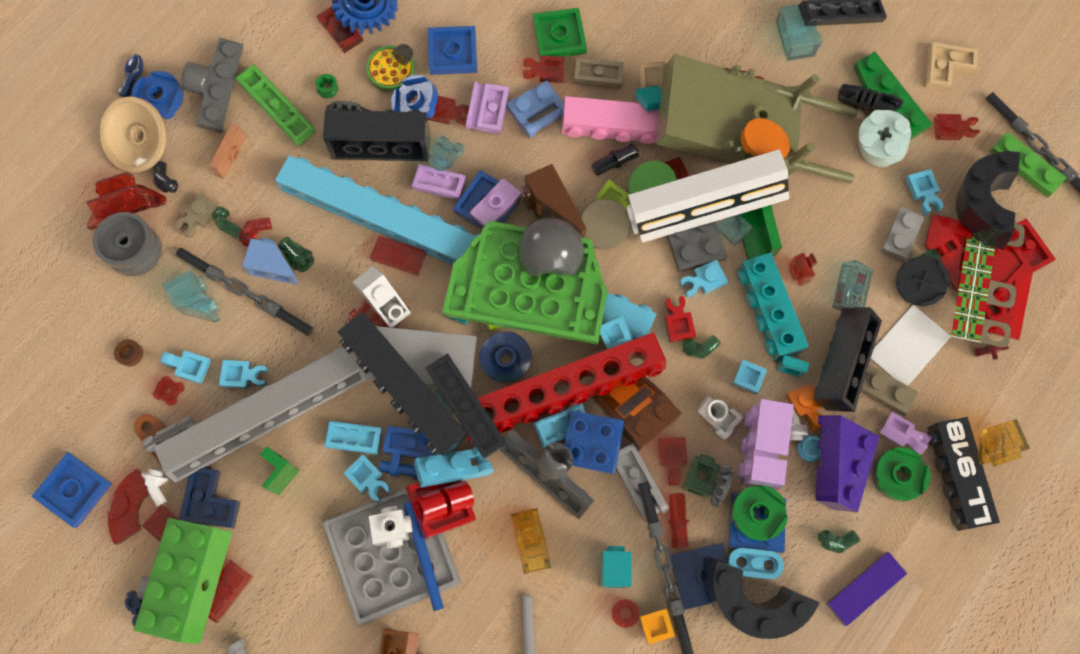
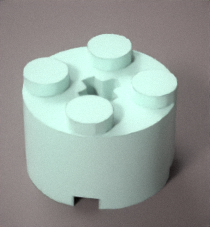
M873 111L862 122L859 129L858 146L864 160L876 167H887L901 161L909 149L911 138L910 123L908 119L895 111Z

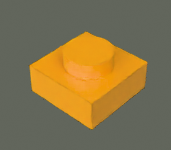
M667 609L639 616L648 645L675 637Z

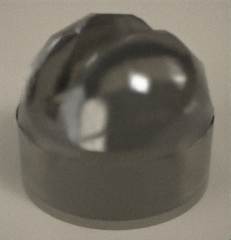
M400 44L392 51V55L398 63L406 66L413 58V50L407 44Z

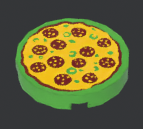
M384 46L374 51L368 58L366 68L369 80L382 91L399 90L403 85L401 81L414 75L413 59L408 51L401 47Z

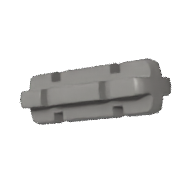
M190 416L179 420V424L174 423L157 432L156 436L151 435L145 438L143 445L148 452L152 453L155 451L154 447L162 443L163 440L187 430L195 422Z

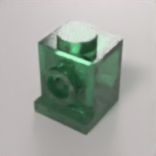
M700 454L699 457L695 455L692 458L681 489L705 499L708 498L712 493L721 465L716 464L715 459L710 456ZM698 471L704 473V480L697 479L696 473Z

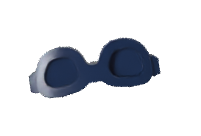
M130 591L126 594L128 597L125 600V607L132 614H136L132 620L135 627L143 599H138L136 591Z

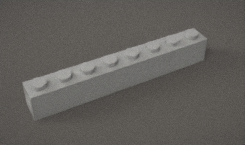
M338 347L323 358L311 361L306 367L287 374L283 379L273 384L264 386L257 393L238 400L236 404L224 410L215 412L208 419L189 426L187 430L175 436L166 438L162 443L154 447L164 473L176 483L367 380L364 378V371L356 363L358 359L352 351L349 354L343 347Z

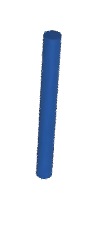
M411 502L404 503L405 514L411 517L413 528L411 535L434 612L444 608L415 512Z

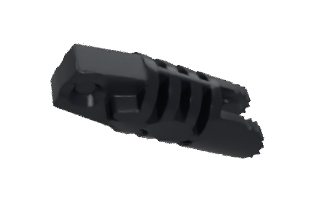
M842 84L838 91L839 101L854 108L859 107V109L866 110L867 112L875 110L897 112V109L901 108L904 103L897 96L895 97L883 92L878 93V91H872L870 88L865 90L863 86Z

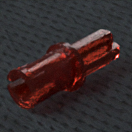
M673 493L669 496L670 520H668V523H671V548H688L687 523L690 520H687L685 495L683 493Z

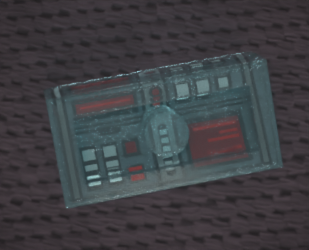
M857 260L842 263L832 307L839 311L842 308L865 307L873 270Z

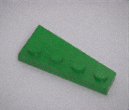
M876 52L855 63L853 68L865 90L870 88L872 91L876 90L878 93L883 92L895 97L897 96L903 100L904 103L901 108L897 109V113L908 119L910 123V140L931 128L932 122Z

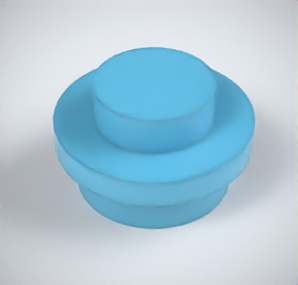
M813 435L803 437V441H799L797 446L800 457L808 462H815L821 459V450L817 449V443L821 439Z

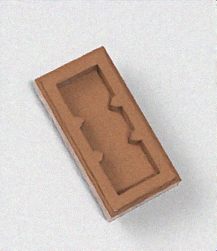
M231 124L209 163L215 175L223 179L233 161L238 159L240 148L246 138L237 125Z

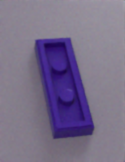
M885 552L827 602L826 605L844 626H848L907 573L889 552Z

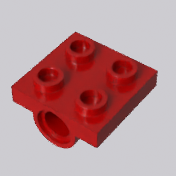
M455 481L422 488L418 482L406 488L424 539L477 520L472 509L474 505L473 492L466 481Z

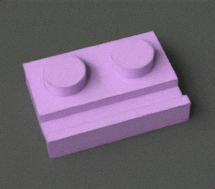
M475 82L466 121V129L470 130V128L477 129V131L501 135L509 87L487 83L482 85Z

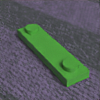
M255 64L235 78L237 83L297 147L316 133L311 123Z

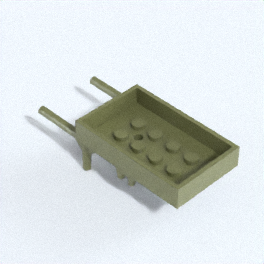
M674 54L665 64L656 137L657 145L733 164L754 157L750 152L747 154L743 149L740 141L741 132L751 120L764 118L779 125L789 138L790 151L784 158L788 169V176L799 169L846 183L853 182L854 174L808 162L805 157L814 151L815 146L813 143H808L798 150L802 103L853 118L858 113L857 108L813 96L810 89L819 82L818 75H812L800 85L786 87L753 77L755 72L753 69H749L747 72H740V65H735L728 70Z

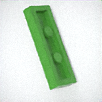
M1008 131L989 151L991 154L1003 151L1020 152L1018 175L1047 198L1067 178Z

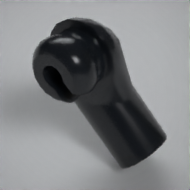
M158 161L154 165V185L164 193H175L178 189V182L174 179L171 180L166 175L167 164Z

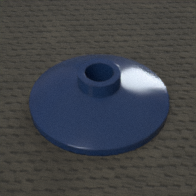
M499 332L490 336L483 343L479 356L480 364L485 374L491 379L502 383L513 382L524 376L530 367L532 358L528 343L520 335L513 332ZM507 355L511 360L508 363H503L501 358Z

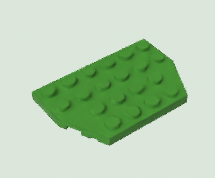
M489 221L482 229L481 234L470 243V247L454 262L442 312L443 316L598 345L608 292L601 276L600 266L596 259L591 239L581 237L584 256L582 265L575 275L562 276L558 273H547L541 276H530L521 266L517 253L519 238L527 227Z

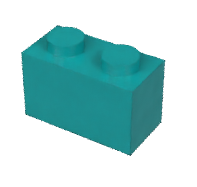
M608 546L606 551L600 553L599 588L632 587V552L625 551V546Z

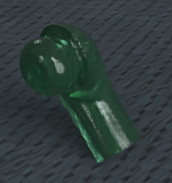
M219 206L216 212H213L212 219L221 231L237 239L243 228L227 220L230 212Z
M714 335L704 343H697L689 338L684 340L682 350L688 357L703 359L718 348L721 343Z

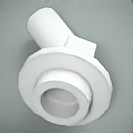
M793 408L790 440L803 441V436H808L807 425H801L800 419Z
M149 468L148 472H142L141 476L145 480V485L156 506L159 507L165 504L167 500L159 486L169 481V477L165 476L163 470Z

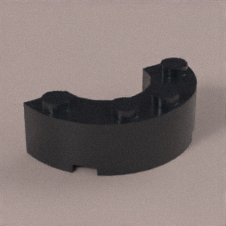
M997 152L979 159L967 172L956 197V212L962 225H967L974 233L973 237L1001 250L1005 249L1014 234L1015 212L1000 206L993 198L991 192L1009 190L1019 172L1020 152Z
M708 555L704 579L712 606L723 619L749 636L761 639H776L790 635L809 621L820 603L784 586L769 601L762 603L749 602L743 592L741 583L743 571Z

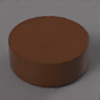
M123 340L115 347L114 357L124 366H135L143 357V349L134 340Z

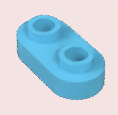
M738 548L733 550L727 558L728 564L743 571L742 577L770 580L779 577L784 569L782 558L773 551ZM739 557L745 561L743 568H740L736 563ZM766 560L770 561L772 564V568L770 571H767L764 568V562Z

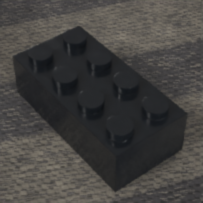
M341 108L325 110L323 139L332 160L429 162L431 134L426 112L418 110L396 112L391 109L384 111H371L368 109L347 111Z

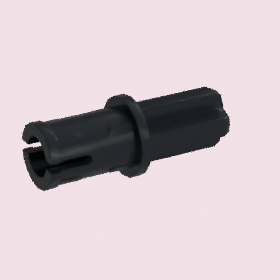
M630 143L617 151H610L609 155L593 162L591 168L594 174L599 176L613 168H621L622 164L639 157L638 148L634 143Z

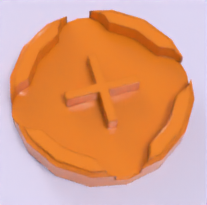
M764 118L753 119L747 123L741 132L740 141L743 149L747 154L750 152L754 157L780 149L784 159L790 151V141L786 132L771 120Z

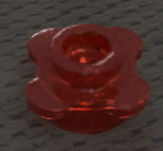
M164 376L157 383L153 391V397L156 400L166 401L168 406H174L177 403V397L184 391L185 386L182 382L176 383L171 377Z

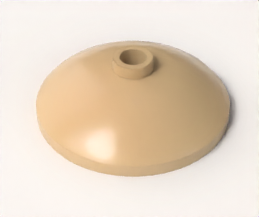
M123 97L114 101L106 109L100 124V140L106 156L116 167L127 172H143L152 168L161 158L166 144V131L161 115L152 104L137 97Z

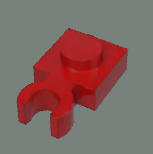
M684 296L679 297L680 305L677 307L671 304L670 298H667L665 301V308L671 313V315L665 316L669 343L691 340L696 337L691 312H683L686 304Z

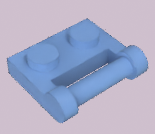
M545 81L508 102L507 109L526 136L531 138L536 135L537 131L562 117L564 102H562L549 82ZM553 106L555 107L554 111L548 113L547 115L536 120L535 122H528L529 120L547 111Z

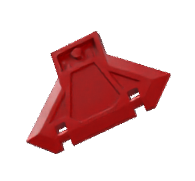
M932 214L925 246L929 252L937 249L941 255V258L937 260L942 262L948 270L950 283L958 293L967 235L971 232L968 230L967 225H962L960 220ZM1027 218L1017 223L1025 229L1023 244L1020 247L1006 245L1004 250L995 248L990 279L1013 285L1016 288L1015 304L1011 308L992 305L997 311L995 315L989 308L991 304H987L984 318L1008 324L1011 328L1010 338L1020 340L1033 273L1056 260ZM1015 228L1014 234L1009 241H1016L1019 238V232ZM948 242L954 249L953 251H950L946 244ZM998 287L993 292L994 298L1000 302H1006L1011 297L1009 290L1003 287ZM992 326L987 331L988 333L1005 337L1004 330L998 326Z

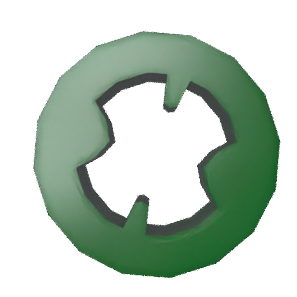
M323 74L316 79L317 92L322 98H332L337 94V80L333 75ZM327 83V85H331V88L327 89L323 87V84Z

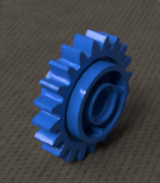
M332 0V9L336 20L341 21L343 28L349 25L350 32H354L356 28H359L361 35L365 29H368L370 34H373V28H377L381 32V24L390 26L389 19L395 20V12L398 11L397 0Z

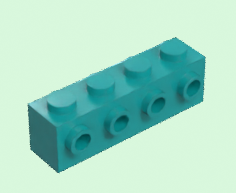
M772 253L742 261L737 271V278L740 285H744L747 292L746 301L749 308H753L756 315L755 324L758 331L763 333L765 338L764 347L767 354L772 356L775 362L779 361L784 355L791 357L803 353L809 345Z

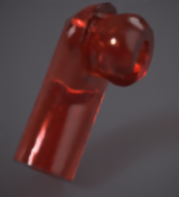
M270 217L249 220L244 224L239 233V241L243 246L248 247L250 239H255L259 231L272 229Z

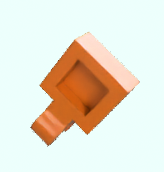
M810 383L787 393L786 398L789 404L794 405L793 408L798 417L805 416L811 431L815 432L822 429V424H818V416L822 415L817 412L822 406L814 399L815 390Z

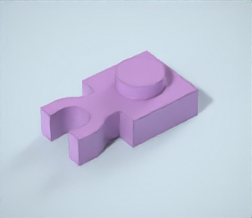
M894 412L889 414L880 431L888 439L903 447L907 443L914 451L921 455L932 438L924 432L916 431L914 429L916 425Z

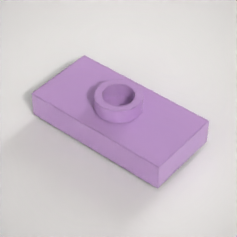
M418 164L411 187L413 190L459 201L465 185L466 175Z
M502 178L471 210L470 216L483 227L489 221L498 222L522 197V193L506 179Z

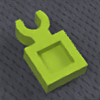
M611 180L607 181L594 199V201L601 199L614 200L621 204L626 211V206L631 205L630 202L625 201L629 194Z

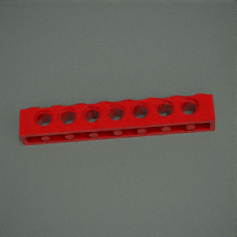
M655 332L483 395L477 399L487 413L494 414L492 422L500 433H504L513 429L516 424L522 422L525 424L532 423L540 415L546 413L556 414L567 405L583 404L591 396L597 394L599 396L607 395L614 390L613 388L618 386H631L637 383L638 379L645 376H658L666 369V358ZM634 358H640L644 361L639 366L630 364V361ZM610 367H615L619 370L615 375H608L605 371ZM586 376L594 378L593 382L588 385L582 384L580 381ZM565 385L569 387V390L564 394L556 392L559 386ZM540 394L544 396L540 403L531 402L535 395ZM511 404L519 405L515 412L509 413L506 410Z

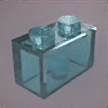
M799 4L781 7L776 18L787 61L814 57L822 44V37L820 32H817L816 26H805L798 7Z

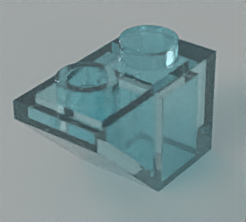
M190 270L163 284L173 307L181 314L215 323L220 321L216 313L219 311V307L213 297L208 298L205 291L209 288L202 276L197 277Z

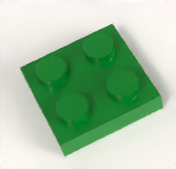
M579 8L533 14V24L540 60L587 54Z

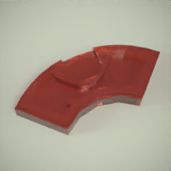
M135 469L127 475L113 494L115 496L110 512H108V528L115 545H119L142 530L139 522V511L144 499L150 494L139 469Z

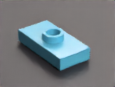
M583 404L573 405L556 414H551L532 422L541 447L544 448L549 443H556L566 439L571 411L586 413Z
M329 420L324 447L378 455L382 428Z

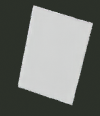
M912 305L873 349L871 359L894 379L908 386L951 336L916 306Z

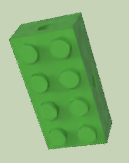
M168 518L133 631L180 643L201 644L232 532Z

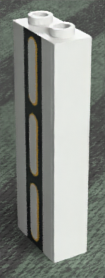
M780 149L628 195L631 205L626 206L634 235L639 233L643 243L675 232L789 200L788 169Z

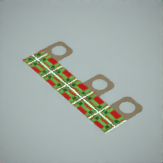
M1014 224V228L1019 232V238L1016 241H1009L1007 245L1020 247L1023 244L1025 229L1022 225ZM968 229L971 233L967 235L951 336L997 347H1007L1010 340V326L1006 323L984 318L987 304L1006 308L1013 307L1015 304L1016 288L1011 284L990 280L995 248L973 237L974 233ZM998 287L1006 288L1009 290L1011 297L1006 302H1000L994 298V290ZM992 326L1002 328L1005 332L1004 339L1001 341L991 340L987 334L988 329Z

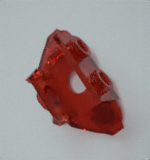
M128 171L95 182V189L99 197L86 201V204L92 211L87 222V229L93 230L97 228L99 223L106 217L118 212L135 214L149 208L166 205V196L146 186L136 184L134 175Z

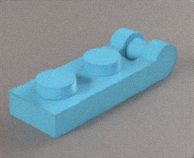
M476 447L470 450L452 452L446 457L440 454L416 458L414 461V467L421 488L490 475L494 471L492 463L488 462L487 458L483 459ZM477 460L478 465L472 466L470 461Z

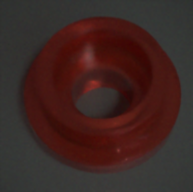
M623 599L615 603L612 608V618L618 626L629 628L637 623L640 613L638 606L633 601ZM623 608H627L630 611L628 619H623L620 615Z

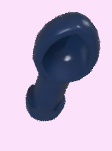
M138 54L131 56L125 63L124 72L126 77L122 87H119L118 90L122 98L132 95L131 90L134 82L143 71V60Z

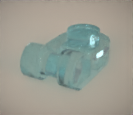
M441 136L429 152V164L439 171L451 168L456 160L463 155L465 145L459 142L456 144L452 143L449 138Z

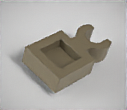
M199 192L183 209L187 216L178 219L174 226L179 231L184 226H188L184 234L187 238H191L195 234L198 224L205 228L221 209Z

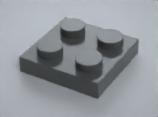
M715 221L666 235L678 272L698 268L715 260L718 262L725 261L728 257Z

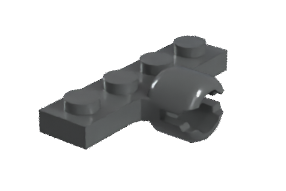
M219 37L213 63L210 66L194 62L186 63L181 79L182 89L200 94L203 97L197 127L222 133L244 44Z
M512 430L504 439L507 445L499 450L576 518L580 519L595 500L567 476V472L573 465L571 450L566 445L556 442L549 443L542 452H539L524 437Z

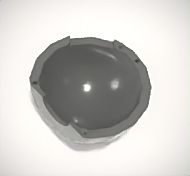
M546 217L535 221L526 228L519 238L517 253L521 266L530 276H541L547 273L573 276L582 265L584 247L581 235L572 224L560 218Z

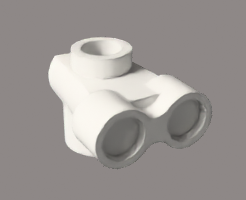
M710 396L705 397L696 410L715 428L714 433L723 440H726L731 435L734 427L743 417L734 408L729 410L726 403L722 400H714Z

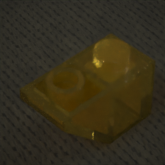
M1017 419L980 431L978 456L980 465L991 462L992 466L995 467L1022 458L1020 452L1030 449Z
M537 508L511 514L524 574L551 568Z

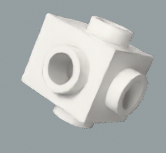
M397 506L381 509V514L369 516L372 542L376 546L386 544L387 548L403 546V541L409 540L408 533L413 532L410 515L406 516L403 510L397 509ZM395 524V528L389 531L390 525Z

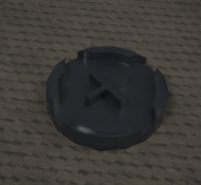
M920 255L908 259L901 265L897 271L895 283L898 293L905 301L924 307L933 305L944 297L950 283L948 270L942 262L932 256Z

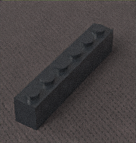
M363 311L337 331L343 338L339 341L342 347L349 354L352 351L355 352L359 357L356 361L358 366L365 374L369 371L372 372L377 378L373 381L375 386L382 394L388 391L394 398L390 402L400 415L405 411L411 419L407 422L417 435L422 432L426 436L428 441L424 444L435 456L440 453L443 457H446L469 437L466 431Z

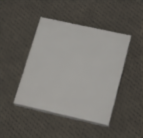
M406 488L380 498V503L372 501L322 521L357 626L429 598L411 532L408 533L409 540H404L403 546L387 548L386 544L376 546L372 542L369 516L381 514V509L397 506L398 510L405 512L403 504L410 502ZM395 524L390 525L389 531L395 528ZM444 534L424 539L439 592L441 593L462 584Z

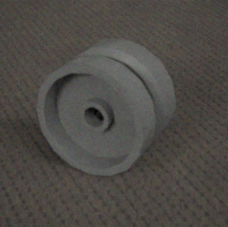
M118 212L106 217L99 223L93 234V247L96 254L117 273L127 277L140 276L149 272L157 265L162 254V243L156 232L140 216L130 212Z

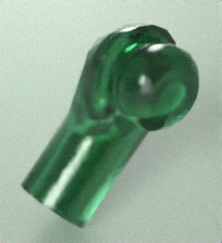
M823 530L818 534V541L821 543V546L834 553H842L860 542L859 536L853 530L841 537L831 534L829 530Z

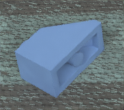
M260 238V240L250 239L242 265L248 275L298 285V278L273 240L267 238Z

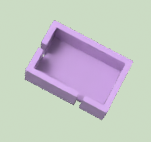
M761 399L756 405L752 406L750 411L746 412L744 426L748 427L747 437H743L741 443V452L745 453L744 462L740 463L738 468V479H741V487L768 486L777 490L785 485L787 461L777 459V455L788 456L793 404Z

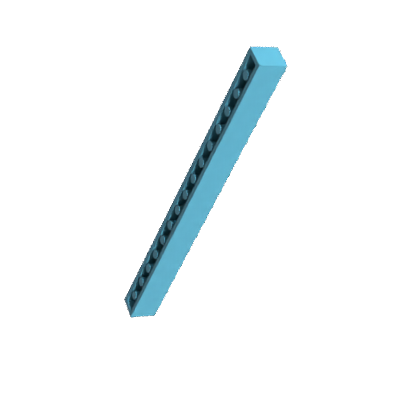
M289 155L275 179L280 190L451 265L466 252L475 237L480 235L470 234L460 225L454 224L452 226L447 224L437 215H426L414 205H403L393 196H382L370 186L361 187L349 177H338L328 168L322 166L317 168L302 157L297 159ZM607 293L602 323L623 315L632 334V340L648 335L657 314L652 312L653 310L646 305L639 304L637 306L630 303L629 299L623 295L615 294L614 296Z

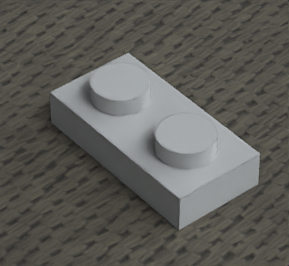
M900 207L880 252L904 262L908 258L924 216Z

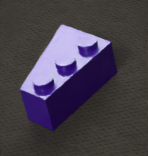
M841 415L818 416V424H822L821 441L817 443V449L821 450L820 466H817L816 501L833 510L858 513L879 436Z

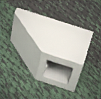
M373 266L352 282L389 328H393L411 313L385 276Z

